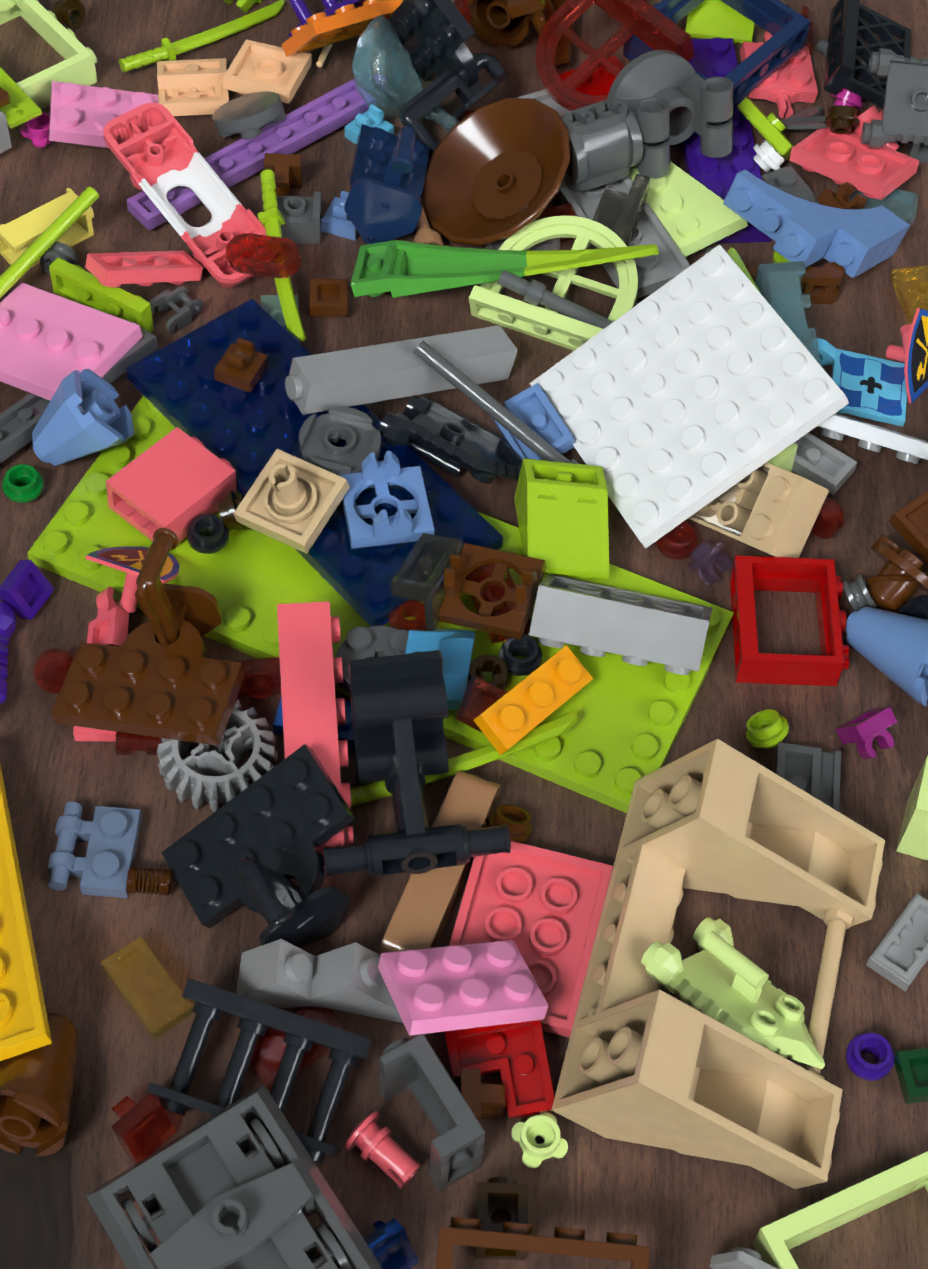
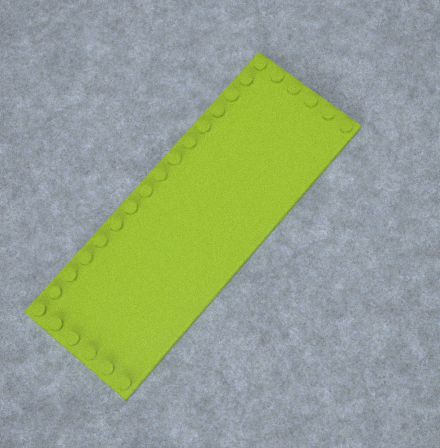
M151 384L131 411L134 436L124 444L109 448L100 453L27 552L28 559L32 560L36 566L98 592L112 587L114 589L113 598L121 600L126 572L85 559L86 555L110 547H150L153 541L108 507L106 481L178 427L190 437L198 438L205 448L218 458H224L231 463L236 470L237 497L242 495L245 497L276 449L302 459L299 451V441ZM398 485L388 486L390 495L398 500L414 499L413 495L405 488ZM367 488L362 491L355 501V506L370 504L376 498L375 488ZM426 492L435 530L434 539L351 549L341 501L307 554L249 527L243 531H239L237 528L229 531L227 545L222 550L211 554L195 551L189 545L188 538L185 537L178 543L175 549L170 551V554L176 558L180 566L178 576L166 584L197 587L212 594L218 601L223 619L219 626L204 636L279 668L277 604L330 601V616H339L341 642L332 643L333 657H336L340 645L346 640L347 633L355 627L387 626L407 631H428L432 628L475 631L472 663L475 658L481 655L489 654L499 657L502 644L510 637L445 623L439 620L438 612L445 596L443 587L445 568L450 569V555H460L464 543L523 556L524 554L518 527ZM389 503L379 504L374 509L377 514L381 510L386 509L388 517L395 515L397 512V508ZM219 511L214 514L222 520ZM416 513L410 514V515H411V519L414 518V516L416 515ZM371 518L362 519L367 524L373 526V520ZM609 563L610 574L608 578H582L576 575L565 574L555 575L712 607L699 671L690 670L689 675L675 674L664 670L665 664L648 661L646 666L633 665L622 661L623 655L606 652L604 657L591 656L580 652L581 646L564 643L563 647L567 645L592 676L593 680L536 727L572 712L578 714V722L562 735L498 760L627 813L635 781L663 767L729 629L734 612ZM488 564L478 567L465 579L480 583L492 576L495 565ZM509 569L505 582L508 584L509 589L516 590L517 584H521L522 580L515 570ZM490 585L482 591L481 597L487 602H496L503 598L505 590L499 585ZM461 593L465 607L469 611L478 614L481 605L478 603L477 597ZM535 601L523 633L528 636H530L529 632L532 622ZM506 604L504 607L494 610L492 616L507 613L516 605ZM530 636L541 648L542 661L540 665L562 649L538 643L539 637ZM515 656L517 659H526L524 656ZM483 672L484 681H493L492 672ZM508 673L506 688L503 693L490 699L475 695L470 690L468 684L464 711L448 709V717L443 718L444 736L475 750L491 745L490 741L473 720L528 675L517 676ZM335 684L336 692L351 697V693L346 691L344 687L342 689L339 684Z

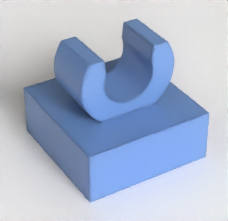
M341 191L340 198H333L323 216L321 231L356 241L359 233L344 209L349 192Z

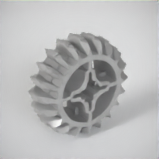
M239 700L234 704L220 746L199 743V746L190 751L191 756L184 760L183 757L186 751L195 742L161 738L162 743L158 744L157 755L160 763H158L159 773L165 779V785L169 792L176 791L177 798L181 803L192 799V806L196 810L204 803H209L210 809L213 812L217 811L219 804L229 802L274 768L278 761L277 750L275 749L276 737L273 731H269V723L266 721V718L258 719L254 707L243 711ZM252 749L253 752L248 761L238 769L236 763L244 758V753Z

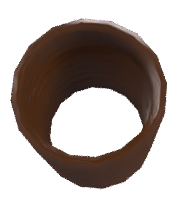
M136 866L129 867L126 883L128 893L135 894L138 892L139 894L142 889V894L146 890L147 895L149 892L151 895L153 893L157 895L159 889V895L168 896L170 894L172 885L171 869L162 870L160 868L158 870L157 868L153 869V867L151 869L149 867L146 869L145 867L142 869Z

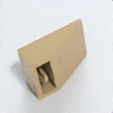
M765 463L688 519L775 557L799 558L829 489L802 476Z

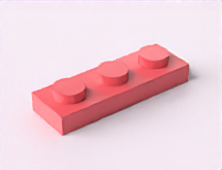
M184 250L88 253L85 268L98 279L99 283L112 288L120 287L121 284L151 286L153 283L160 282L181 285L185 281H200L203 272V266Z

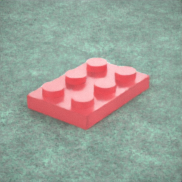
M830 127L816 130L792 147L789 161L801 165L806 171L817 172L831 178L833 182L839 185L849 182L857 188L856 190L863 192L865 196L880 200L884 199L916 174L919 160L886 146H882L879 149H868L867 145L861 144V136L852 132L849 134H835L830 131Z

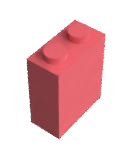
M176 427L106 481L108 507L151 541H153V534L157 529L168 528L177 535L179 543L187 537V531L195 518L204 514L214 515L219 511L217 500L224 498L226 492L233 490L237 495L236 470L229 461L224 458H218L206 449L198 438L190 437L180 428Z

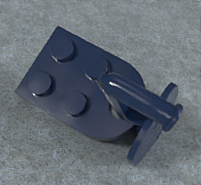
M361 125L350 174L351 189L344 209L366 244L386 242L412 233L421 216L422 202L420 197L424 189L430 146L415 140L416 132L410 125L404 126L398 136L388 133L382 128Z

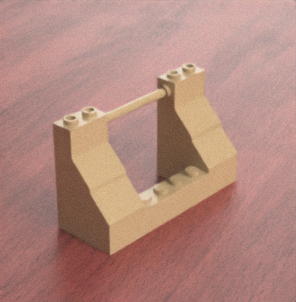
M715 739L635 781L552 1111L604 1138L671 1149L685 1155L748 1165L793 1189L827 1182L828 1173L832 1166V1150L836 1127L840 1119L839 1109L843 1089L824 1080V1077L820 1075V1068L804 1063L800 1067L659 989L661 984L647 974L646 967L641 963V960L646 950L654 942L660 941L663 944H671L674 936L672 927L676 910L683 897L682 888L724 893L739 899L799 906L824 920V923L827 925L808 1029L817 1052L823 1058L845 931L852 926L872 919L876 907L875 897L879 874L883 866L882 856L885 840L719 739Z

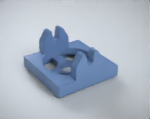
M386 451L383 461H377L373 452L369 453L362 461L361 472L339 475L347 479L350 487L342 499L351 549L434 539L435 530L420 466L400 468L399 459L391 451ZM388 486H401L409 491L414 499L400 501L390 495ZM367 488H375L376 498L370 504L355 506V501L362 491ZM389 503L397 508V512L395 515L388 517L386 509L381 510L378 514L375 513L374 509L379 504ZM416 513V515L414 516V518L411 519V515H410V514ZM371 518L373 520V526L367 524L362 519Z

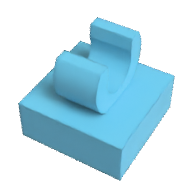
M371 104L366 112L363 114L358 113L356 118L345 126V138L356 144L362 124L382 128L391 134H394V126L383 119L384 113L381 109Z

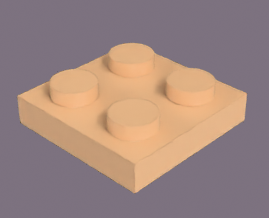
M246 39L223 76V89L235 91L242 95L263 91L276 92L280 95L282 102L290 104L311 67V54L303 52L286 57L282 47Z

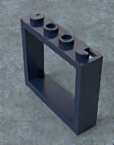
M662 0L660 3L652 5L644 16L637 21L631 22V26L626 29L625 35H623L625 39L623 56L632 61L644 53L654 50H665L654 43V41L705 0ZM721 0L774 35L724 76L733 82V107L805 46L810 20L779 0ZM694 70L695 73L698 74L702 79H707L705 76Z

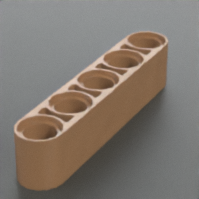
M459 770L452 781L432 827L454 824L466 826L467 830L488 827L489 816L495 811L499 800L501 785ZM470 857V862H466V865L436 868L426 873L411 874L383 937L379 955L387 952L437 947L474 857Z

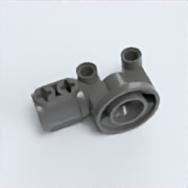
M654 50L638 56L618 74L611 86L607 100L572 110L563 116L562 121L569 132L570 162L563 179L566 186L575 191L590 190L627 177L630 167L638 165V173L643 177H663L670 172V145L685 141L693 132L700 136V151L703 155L712 158L729 155L732 152L733 82L725 77H711L704 80L695 73L689 62L679 54L669 50Z

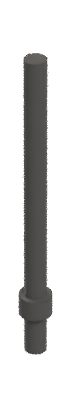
M503 270L497 284L524 296L523 300L532 305H544L567 317L602 329L614 322L546 290L547 285L534 279L532 282H529Z
M424 340L414 350L415 355L544 461L579 464L574 459L569 461Z

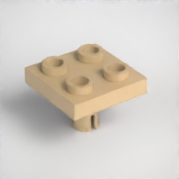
M276 449L233 514L238 523L307 554L350 487L347 479Z

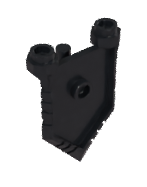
M416 395L412 396L403 414L398 412L394 415L388 412L378 428L385 443L393 447L407 444L406 450L457 478L463 468H466L470 471L473 478L486 484L492 483L493 479L496 478L518 482L522 460L505 440L491 432H487L464 417L458 416V414L449 411L443 405L424 395L420 398Z

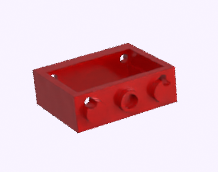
M735 555L729 577L731 611L734 612L732 635L736 683L837 686L842 670H848L849 646L842 643V635H844L846 629L845 610H839L838 601L842 597L843 582H841V576H836L834 559ZM754 590L815 593L821 655L759 653Z

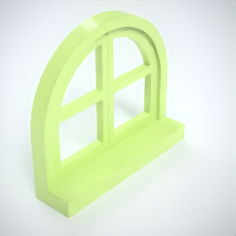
M552 216L529 223L509 237L499 250L527 251L540 242L554 238H575L576 240L571 250L587 249L590 243L599 249L626 247L627 245L616 233L596 221L577 216ZM634 258L612 262L618 274L619 289L576 275L578 268L542 273L558 279L552 293L563 298L566 297L571 284L615 298L616 301L608 317L612 321L617 320L636 305L638 273ZM498 281L482 283L480 287L474 285L469 296L471 316L573 351L603 330L591 324L558 314V312L546 306L543 309L502 295L500 293L503 286L497 284Z

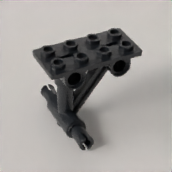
M417 651L410 654L368 657L350 661L349 674L356 776L359 784L385 781L386 789L392 795L398 832L369 835L368 838H364V843L323 847L326 877L367 870L368 875L373 874V877L405 872L421 874L436 868L466 865V862H470V857L511 853V841L507 824L467 830L466 826H461V824L429 828L422 789L426 782L425 776L445 774L449 771L447 747L443 731V718L448 717V702L441 651Z

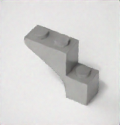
M282 939L242 952L236 991L238 995L279 1009L302 1006L323 1007L403 1023L378 969L381 955L356 942L316 956Z

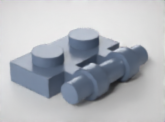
M67 802L63 816L57 819L55 834L59 837L56 851L51 853L47 869L51 872L48 886L51 889L62 891L67 888L68 878L76 877L81 878L80 889L82 895L128 898L126 888L129 867L134 866L142 823L141 809L96 806L92 822L81 820L83 806L80 803ZM76 841L89 842L85 858L73 855Z

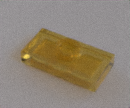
M927 265L892 269L890 275L891 283L909 324H912L917 308L928 311Z
M141 936L100 962L105 974L153 1040L193 1014V1006L182 997V991Z

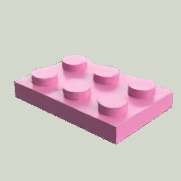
M52 81L49 141L109 148L104 141V127L106 123L140 105L158 103L159 95Z
M514 940L381 953L378 969L409 1036L545 1019L549 1005Z

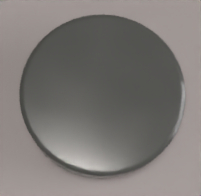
M263 91L247 94L225 103L214 112L212 118L220 137H228L240 133L242 139H251L262 133V126L280 122L286 118L280 95L276 92Z

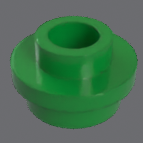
M19 464L11 467L6 472L2 481V488L9 500L17 503H26L40 496L44 483L41 474L32 466Z

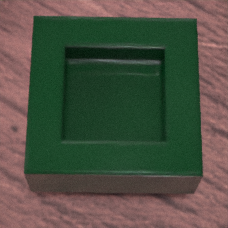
M928 1048L896 1052L894 1065L905 1104L927 1102Z

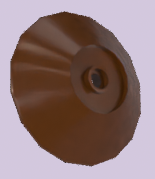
M505 98L479 107L453 126L434 150L425 175L423 208L433 229L453 243L485 245L511 237L538 218L558 193L570 162L569 132L558 112L536 99Z

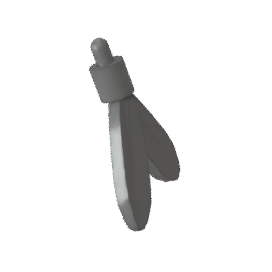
M822 107L807 108L783 121L779 119L786 126L784 130L822 129L828 127L824 124L827 116H821L823 113Z

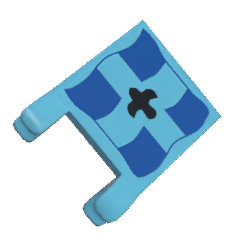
M815 338L811 341L810 350L808 351L821 366L833 364L831 378L842 390L849 404L838 411L839 413L903 427L907 405L904 363L837 349L820 338Z

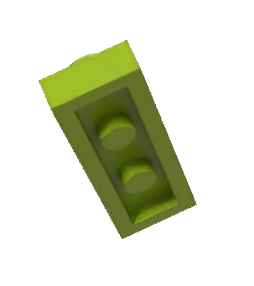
M59 257L49 266L55 294L129 322L131 321L150 333L154 330L151 305L141 296L133 295L119 287L104 286L99 283L93 274L85 271L81 266L71 264Z

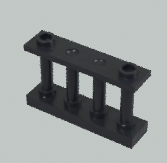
M188 978L182 997L194 1004L192 1013L196 1015L169 1088L149 1083L146 1092L160 1097L157 1107L185 1116L188 1107L215 1115L236 1102L259 1036L264 1037L267 1029L285 1035L282 1043L286 1044V1048L270 1090V1095L282 1113H284L305 1051L310 1052L313 1044L331 1050L328 1059L332 1060L307 1135L296 1133L313 1161L323 1164L326 1155L339 1158L341 1149L325 1143L350 1068H356L358 1060L371 1064L377 1044L372 1039ZM225 1014L239 1019L237 1028L241 1029L217 1098L215 1103L212 1104L187 1094L214 1021L219 1022L221 1015Z

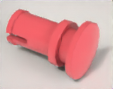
M375 1111L361 1120L352 1130L344 1145V1149L350 1151L354 1146H357L362 1151L360 1157L364 1161L370 1158L397 1184L399 1189H402L414 1177L422 1164L419 1161L417 1162L390 1137L392 1131L387 1126L382 1129L376 1123L381 1113Z

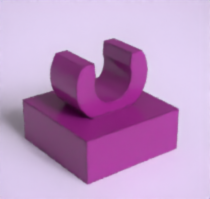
M890 707L871 709L837 727L835 730L842 744L857 743L859 755L863 759H871L877 756L872 747L874 738L878 741L881 749H888L894 746L892 735L885 729L897 723V720Z

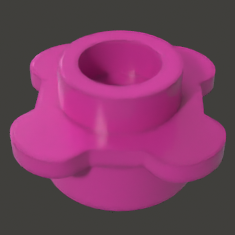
M42 112V115L25 122L26 125L20 128L21 136L33 141L35 147L42 148L52 142L49 141L50 114Z

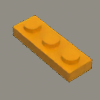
M566 645L473 721L501 755L593 680V678Z

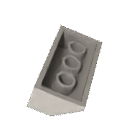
M547 574L538 586L529 635L539 637L538 643L545 646L562 648L564 643L581 646L580 652L587 655L604 657L606 652L623 655L622 661L629 664L646 666L648 661L665 664L664 670L668 672L689 675L690 670L699 671L712 607L555 574Z

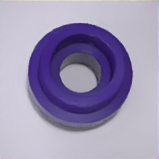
M859 1034L850 1041L846 1049L845 1057L848 1067L856 1076L864 1080H880L887 1076L893 1067V1049L889 1042L879 1034ZM861 1054H872L876 1058L877 1063H867L862 1059Z

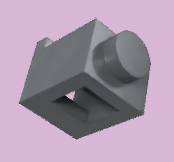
M314 192V197L277 196V208L285 218V225H281L283 243L320 245L322 220L321 192Z

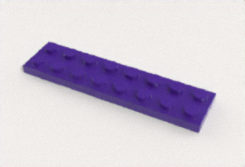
M732 38L666 39L665 50L682 56L690 63L694 70L706 78L724 77L738 66ZM745 97L733 107L732 152L729 155L719 158L703 155L700 151V136L696 132H693L688 139L681 142L686 173L723 200H725L737 173L747 170L762 180L759 165L753 159L756 151L753 149L755 144L750 122L738 110V105ZM747 221L748 227L715 243L771 242V238Z

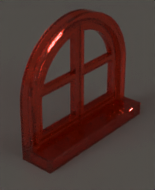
M567 0L549 18L540 33L536 46V66L541 82L549 96L563 108L572 111L607 100L608 95H588L575 89L600 66L616 78L621 70L611 63L608 58L633 35L637 36L653 50L675 52L687 62L695 56L691 36L646 0ZM594 3L623 25L597 50L568 28ZM562 35L590 56L564 81L559 77L555 68V51Z

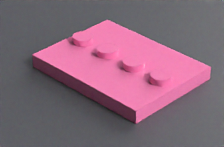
M21 283L0 302V381L50 401L61 381L75 370H79L80 373L84 369H91L102 378L143 337L140 325Z

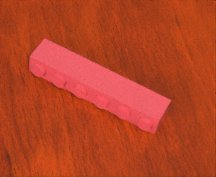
M330 601L277 604L285 758L304 744L312 748L349 809H351L350 782L341 783L340 767H348L347 740H338L337 725H346L344 698L336 699L335 684L343 683L342 657H333L332 643L341 642L339 616H330ZM346 826L319 846L323 859V847L329 848L354 844L353 826Z

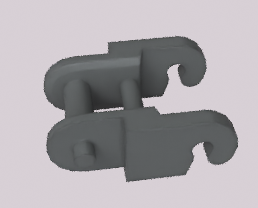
M179 286L171 292L167 289L149 301L152 315L155 313L154 307L159 313L163 310L168 311L171 308L177 312L166 324V330L169 333L175 331V325L181 330L191 324L192 317L201 312L204 305L201 299L193 300L188 296V288L186 286ZM183 301L186 305L180 308L177 304Z

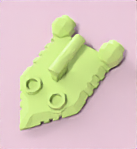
M707 917L699 924L693 934V939L698 942L697 946L700 952L682 960L681 953L670 943L663 944L660 941L654 942L644 953L641 963L646 967L647 974L671 993L678 994L680 999L686 1004H690L696 1010L782 1057L820 1069L824 1068V1059L817 1052L812 1042L813 1040L808 1033L807 1026L804 1023L803 1013L805 1007L802 1002L786 994L780 988L774 987L772 982L768 980L769 974L733 947L734 942L731 928L720 918L713 920L711 917Z

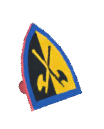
M920 308L916 309L912 324H906L900 328L903 347L891 344L886 351L887 359L905 363L904 373L908 403H913L928 387V311Z
M110 547L87 554L85 558L87 560L126 572L119 608L129 613L136 612L138 604L135 597L136 581L150 547ZM170 553L160 574V579L165 584L172 581L179 573L180 565Z

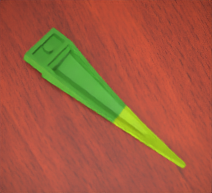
M392 240L360 246L351 280V288L354 297L365 295L377 297L385 292H391L392 298L498 281L503 270L518 277L652 256L659 254L658 246L655 244L584 250L523 251L461 248Z

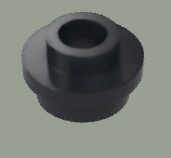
M212 514L200 515L193 520L187 531L188 543L197 552L204 554L216 553L227 545L229 530L218 516Z
M523 634L521 640L508 638L500 648L499 658L506 663L508 673L525 676L531 674L540 666L542 651L532 637ZM515 656H524L526 659H517Z

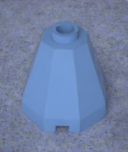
M84 369L80 373L79 370H75L61 381L32 432L33 451L41 461L57 466L122 445L134 436L132 413L126 405L119 409L114 401L119 394L111 384L91 369Z

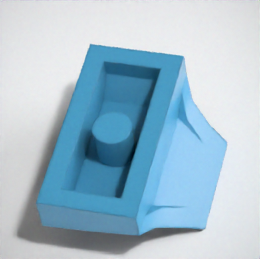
M432 628L428 631L409 630L405 654L417 651H441L448 709L464 711L475 631Z

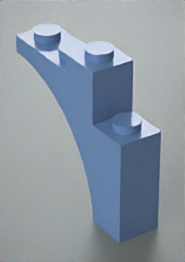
M747 170L737 173L723 202L729 209L776 242L773 249L801 270L825 258L829 262H835L843 266L844 273L851 278H855L893 256L910 227L907 222L882 205L875 208L858 210L834 208L813 203L775 188Z

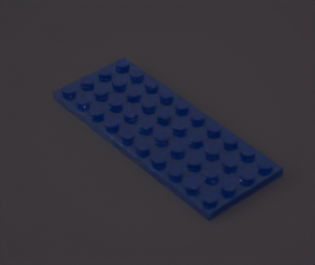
M254 299L244 302L126 368L127 379L175 427L180 428L190 437L198 438L206 449L218 458H224L231 463L236 470V490L244 497L276 449L302 459L299 451L300 429L306 419L315 413L305 415L301 413L294 400H291L287 395L285 380L289 376L292 359L311 354ZM238 338L253 342L255 345L254 351L268 355V367L251 393L215 380L214 368L232 343L237 344ZM364 404L349 407L367 414L372 419V426L378 431L382 421ZM328 411L316 412V418L328 414ZM382 435L378 461H383L386 451H391L399 459L400 468L420 466L435 530L434 539L351 549L341 501L309 552L306 554L296 549L370 626H383L441 588L444 582L445 568L450 569V555H460L464 543L499 550L503 547L504 538L406 444L393 447L383 441ZM339 439L337 443L331 444L336 447L346 446V440ZM398 485L388 486L390 495L398 500L414 499L413 495L405 488ZM367 488L362 491L355 501V506L370 504L376 498L375 488ZM389 503L379 504L374 509L377 514L381 510L386 509L388 517L395 515L397 512V508ZM416 513L410 514V515H411V519L414 518V516L416 515ZM371 518L362 519L367 524L373 526V520Z

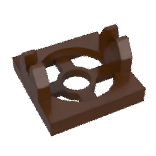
M464 543L460 555H450V569L445 568L443 587L445 596L438 612L439 620L521 640L537 596L538 586L542 582L546 570L545 560ZM488 564L495 565L492 576L480 583L465 579L478 567ZM509 569L515 570L521 576L522 583L517 584L516 590L509 589L508 584L505 582ZM490 585H499L505 590L503 598L496 602L485 601L481 597V593ZM461 593L477 597L478 603L481 605L478 614L469 611L465 607ZM506 604L516 605L507 613L492 616L494 610L500 609Z

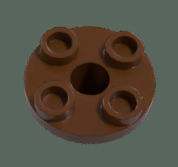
M881 534L871 546V550L884 560L886 564L876 576L866 580L869 583L867 589L877 606L885 611L896 613L917 587L928 593V570L924 574L925 569L922 567L924 563L905 548L901 550L898 545Z

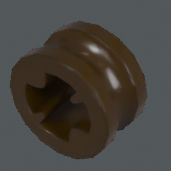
M489 654L475 658L469 668L468 684L470 690L475 695L488 699L502 694L507 683L508 668L506 663L501 658ZM483 672H492L493 681H484Z

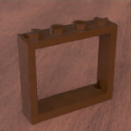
M451 1217L450 1228L440 1227L436 1269H452L454 1245L631 1261L630 1269H649L650 1247L638 1246V1235L606 1232V1242L585 1241L586 1230L555 1227L554 1237L533 1236L534 1225L503 1222L502 1232L481 1231L482 1220Z

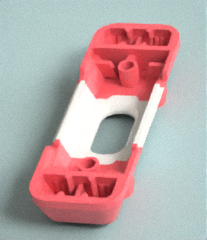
M146 103L106 123L104 127V141L129 172L132 185L145 192L191 249L194 260L202 265L203 268H206L222 288H233L263 272L271 265L265 227L250 209L246 210L197 151L192 138L168 109L158 103ZM177 186L190 188L212 215L210 222L200 227H193L187 224L168 201V191Z

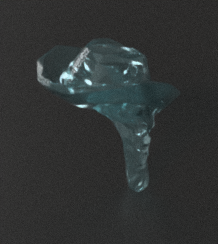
M383 15L376 17L368 24L358 40L352 68L357 90L368 106L373 104L381 109L384 117L389 119L399 117V112L403 105L421 92L423 88L421 80L411 63L409 52L404 49L394 27ZM437 105L424 116L425 119H431L437 122V124L442 125L446 131H450L453 126L459 123L454 116L445 112L440 105Z

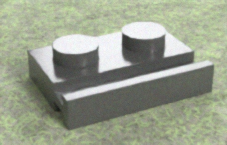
M778 742L775 751L774 773L839 812L842 751L835 750L834 753L822 752V748Z

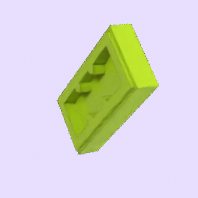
M746 97L738 105V110L775 150L789 161L791 149L794 145L782 133L786 126L772 112L766 116L755 103Z

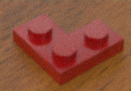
M542 1020L445 1031L451 1072L454 1080L460 1079L461 1069H480V1075L501 1071L502 1083L505 1086L508 1117L510 1119L552 1112L555 1090Z

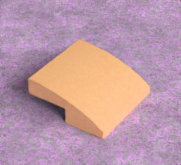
M226 58L157 61L158 104L163 105L173 116L214 114L218 108L229 102V92L223 89V76L227 71Z

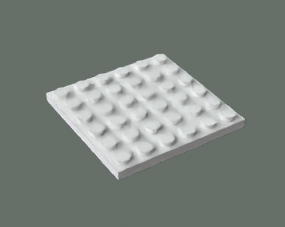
M720 244L530 383L531 386L536 383L539 384L574 437L575 443L572 445L586 465L602 466L609 498L645 549L849 404L842 390Z

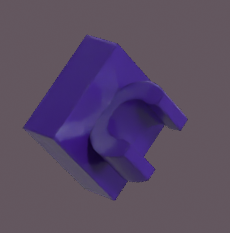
M20 560L1 584L0 600L8 603L20 619L32 620L54 591V588L32 560Z

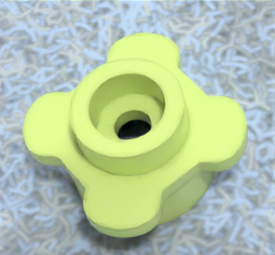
M543 1112L540 1115L529 1118L525 1123L517 1122L512 1128V1139L519 1142L523 1151L522 1162L529 1168H538L542 1161L551 1157L560 1159L567 1153L568 1143L560 1137L557 1118L551 1113ZM538 1136L543 1137L544 1143H536L535 1138Z

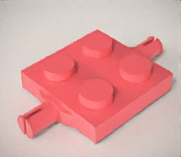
M766 31L763 38L766 42L774 35ZM743 42L740 50L741 62L765 42ZM804 46L748 94V98L764 99L776 103L779 117L782 119L784 114L785 119L793 115L791 103H815L818 89L809 47Z

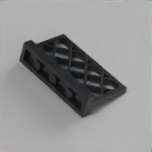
M838 0L830 13L824 90L836 96L843 87L883 107L886 79L878 78L881 81L878 83L873 75L868 73L870 54L872 51L878 52L882 48L891 49L897 55L910 58L911 30L860 4V0ZM874 34H877L883 42H880ZM892 35L898 37L899 40H895ZM859 36H862L868 45H865ZM857 56H861L867 65H864ZM854 76H859L864 83L854 79Z

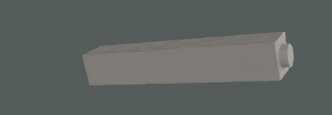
M497 325L296 357L292 359L290 373L285 380V388L288 397L294 400L303 415L328 411V408L351 407L456 388L414 354V350L423 340L476 384L509 379L518 349L501 326Z

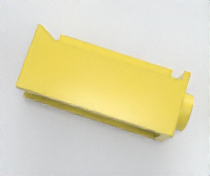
M70 188L66 189V194L7 224H0V254L10 265L78 197ZM90 206L56 242H62L72 247L93 236L92 218H94V212L92 207ZM40 259L33 266L39 264Z

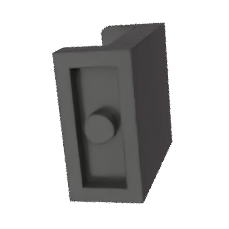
M423 1034L411 1040L401 1038L390 1044L379 1058V1093L384 1101H387L405 1090H410L439 1137L431 1141L429 1176L440 1192L481 1168L485 1131Z

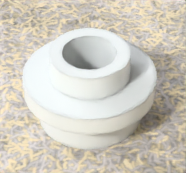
M767 140L761 145L756 144L753 147L757 153L753 159L764 171L768 173L771 169L774 171L782 169L780 165L785 161V158Z

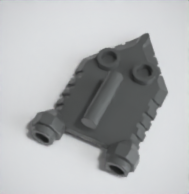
M880 48L878 52L872 51L869 58L868 73L875 74V78L886 79L882 120L872 119L870 123H863L861 144L867 145L868 149H879L888 142L900 140L901 143L908 144V141L913 144L920 145V143H924V145L928 146V58L922 57V60L913 56L904 58V56L897 55L891 49Z

